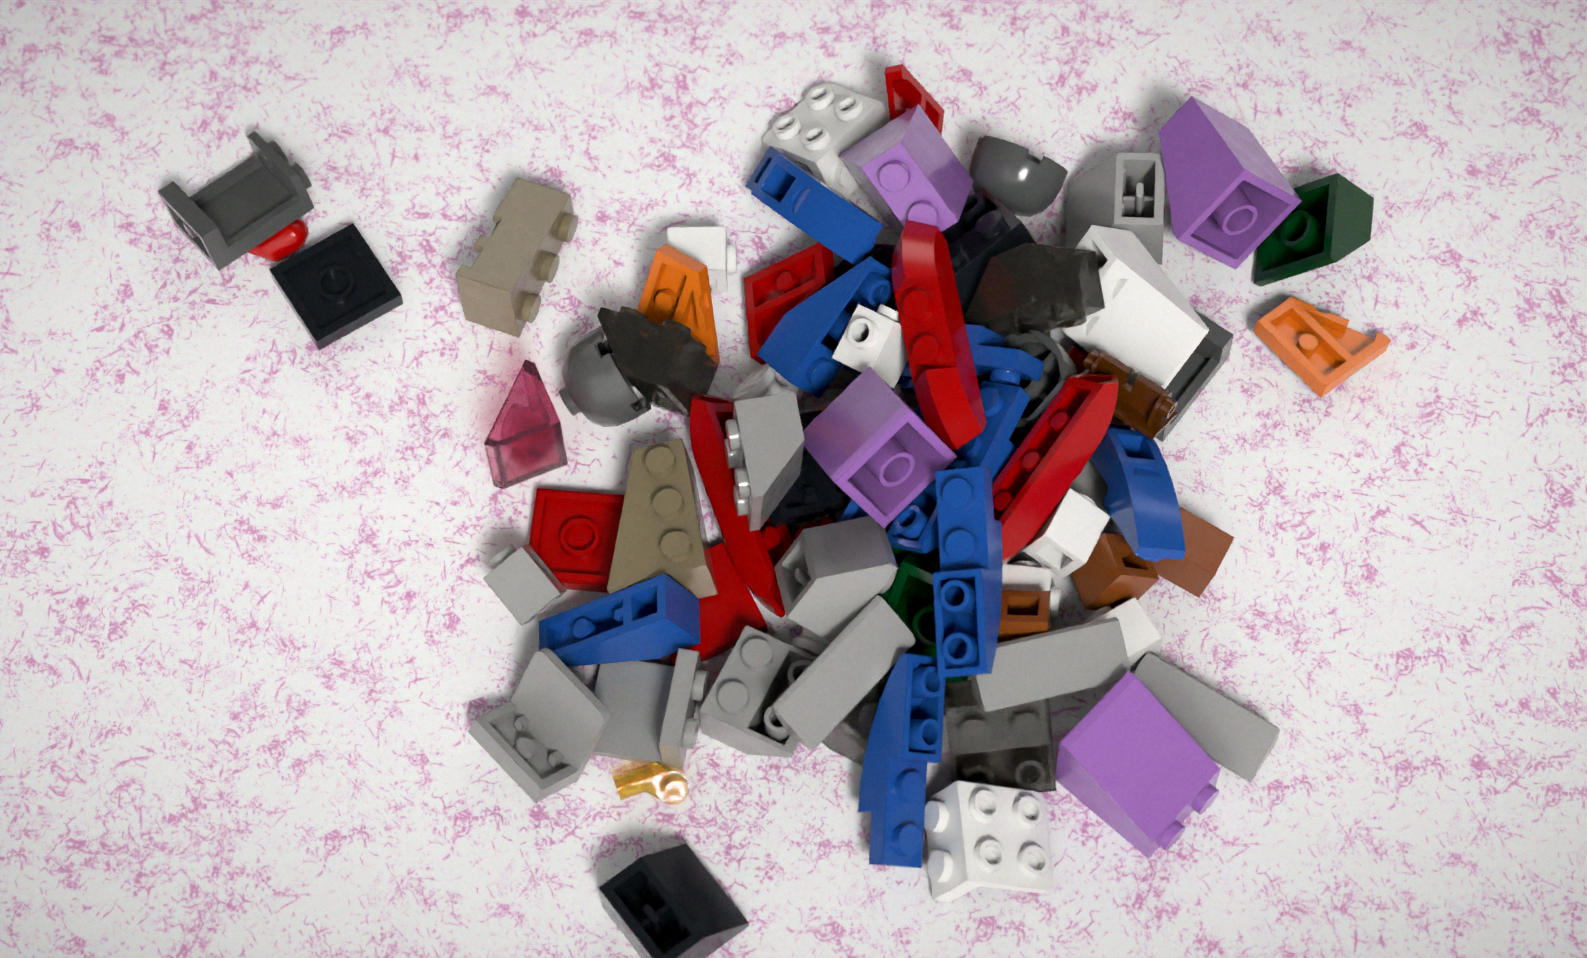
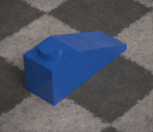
M665 573L539 621V650L549 648L567 667L659 659L678 652L679 648L686 649L701 643L699 599Z

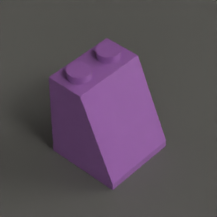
M1193 96L1159 130L1173 234L1177 240L1236 270L1302 202L1249 128Z
M919 104L850 147L839 156L889 227L898 236H900L907 220L937 226L941 232L957 223L974 183Z
M870 366L853 380L803 430L804 446L834 483L883 528L935 479V471L945 470L957 458L954 452Z
M1130 671L1109 690L1059 743L1055 780L1148 859L1159 847L1165 851L1169 850L1185 831L1186 827L1182 824L1193 811L1201 815L1214 802L1220 792L1216 788L1220 768Z

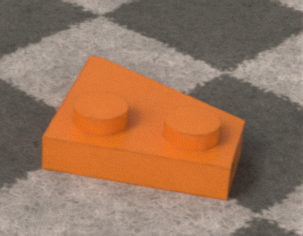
M664 244L656 250L630 331L710 374L718 368L720 358L708 268L706 265L670 245Z
M1290 297L1257 320L1253 330L1320 398L1386 352L1391 342L1386 335L1377 332L1375 338L1347 328L1348 319L1333 313L1320 312L1313 305L1294 297Z

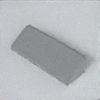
M877 595L772 704L771 708L787 733L808 749L813 750L896 664L900 654H905L914 645L916 639L886 601Z
M1113 617L997 643L992 673L971 676L973 697L983 711H993L1118 682L1128 671L1131 672L1119 619Z
M1146 652L1134 675L1213 761L1251 783L1275 746L1280 729L1154 654Z

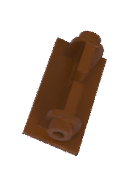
M1093 349L1087 355L1083 363V367L1087 369L1081 374L1117 375L1119 382L1118 394L1113 415L1128 424L1132 429L1141 432L1153 440L1176 417L1177 412L1174 410L1178 402L1171 398V391L1165 390L1143 375L1136 379L1134 385L1130 384L1127 381L1132 368L1112 357L1105 350L1099 353Z

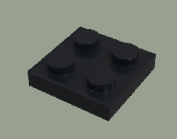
M354 223L269 269L273 281L318 350L325 348L403 304L400 292Z

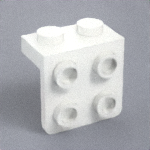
M823 83L811 89L802 102L787 115L779 118L763 136L762 141L767 149L769 146H772L789 158L808 165L815 177L845 197H848L860 185L839 158L840 154L888 124L890 116L881 101L832 83Z
M956 781L925 800L924 828L926 830L929 856L927 873L931 880L933 900L951 902L978 886L1033 893H1044L1053 887L1045 802L1040 793Z

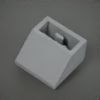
M1116 152L1068 184L1064 262L1069 258L1091 225L1132 231L1157 264L1162 265L1165 190L1162 153Z
M795 392L734 401L733 419L725 421L727 438L724 439V447L728 468H734L736 486H733L736 512L738 516L747 515L749 531L761 529L800 476L805 439Z
M871 516L803 529L774 567L786 617L829 642H832L878 593L883 594L890 588L898 569L886 529L879 525Z
M746 625L699 710L702 734L747 755L792 758L800 742L787 733L771 706L817 657Z

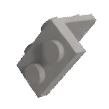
M543 648L534 653L512 699L475 718L468 733L519 787L537 803L578 781L611 717L607 707L549 648Z
M679 648L675 666L643 661L600 664L594 695L607 707L611 718L592 755L683 769L687 749H694L697 741L699 719L694 718L697 701L704 702L708 687L709 672L701 668L699 651Z

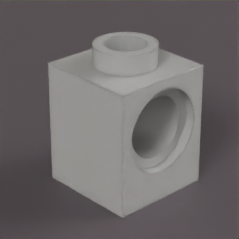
M512 544L505 547L488 562L493 570L483 578L521 626L532 621L567 592L566 588L529 544L521 546L517 550Z

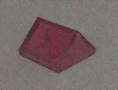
M526 359L484 442L493 485L500 489L508 488L568 465L560 420L535 363Z

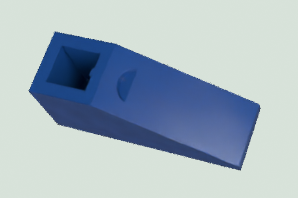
M871 256L785 313L757 355L789 383L819 399L843 366V363L833 359L832 356L857 305L860 304L877 312L880 304L885 305L894 293L891 268Z

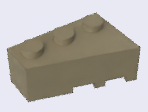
M517 177L493 215V221L497 223L490 238L480 235L474 244V250L480 252L471 267L461 265L455 275L467 321L519 338L526 322L533 323L538 314L541 304V296L539 294L545 282L551 283L559 267L560 257L558 253L563 242H571L577 228L578 216L574 215L570 194Z
M682 438L633 450L607 586L609 594L664 573L698 599L718 594L695 472Z

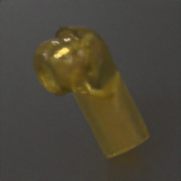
M652 762L612 776L620 800L646 792L666 804L675 805L683 802L689 793V782L686 777L660 762Z

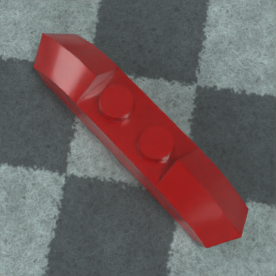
M907 220L893 251L891 271L912 380L926 424L951 450H958L982 433L987 422L947 241L937 226Z
M1088 373L1071 375L992 484L994 520L1002 522L1003 565L1013 559L1035 536L1101 443L1110 425L1116 406L1119 383L1117 375Z
M696 393L692 397L690 407L691 446L706 493L722 532V537L737 571L750 592L767 610L782 618L786 613L774 567L793 543L787 525L773 528L770 518L766 520L760 530L749 531L747 515H737L733 494V486H736L734 468H728L724 447V439L727 438L725 421L733 419L734 401L728 398Z

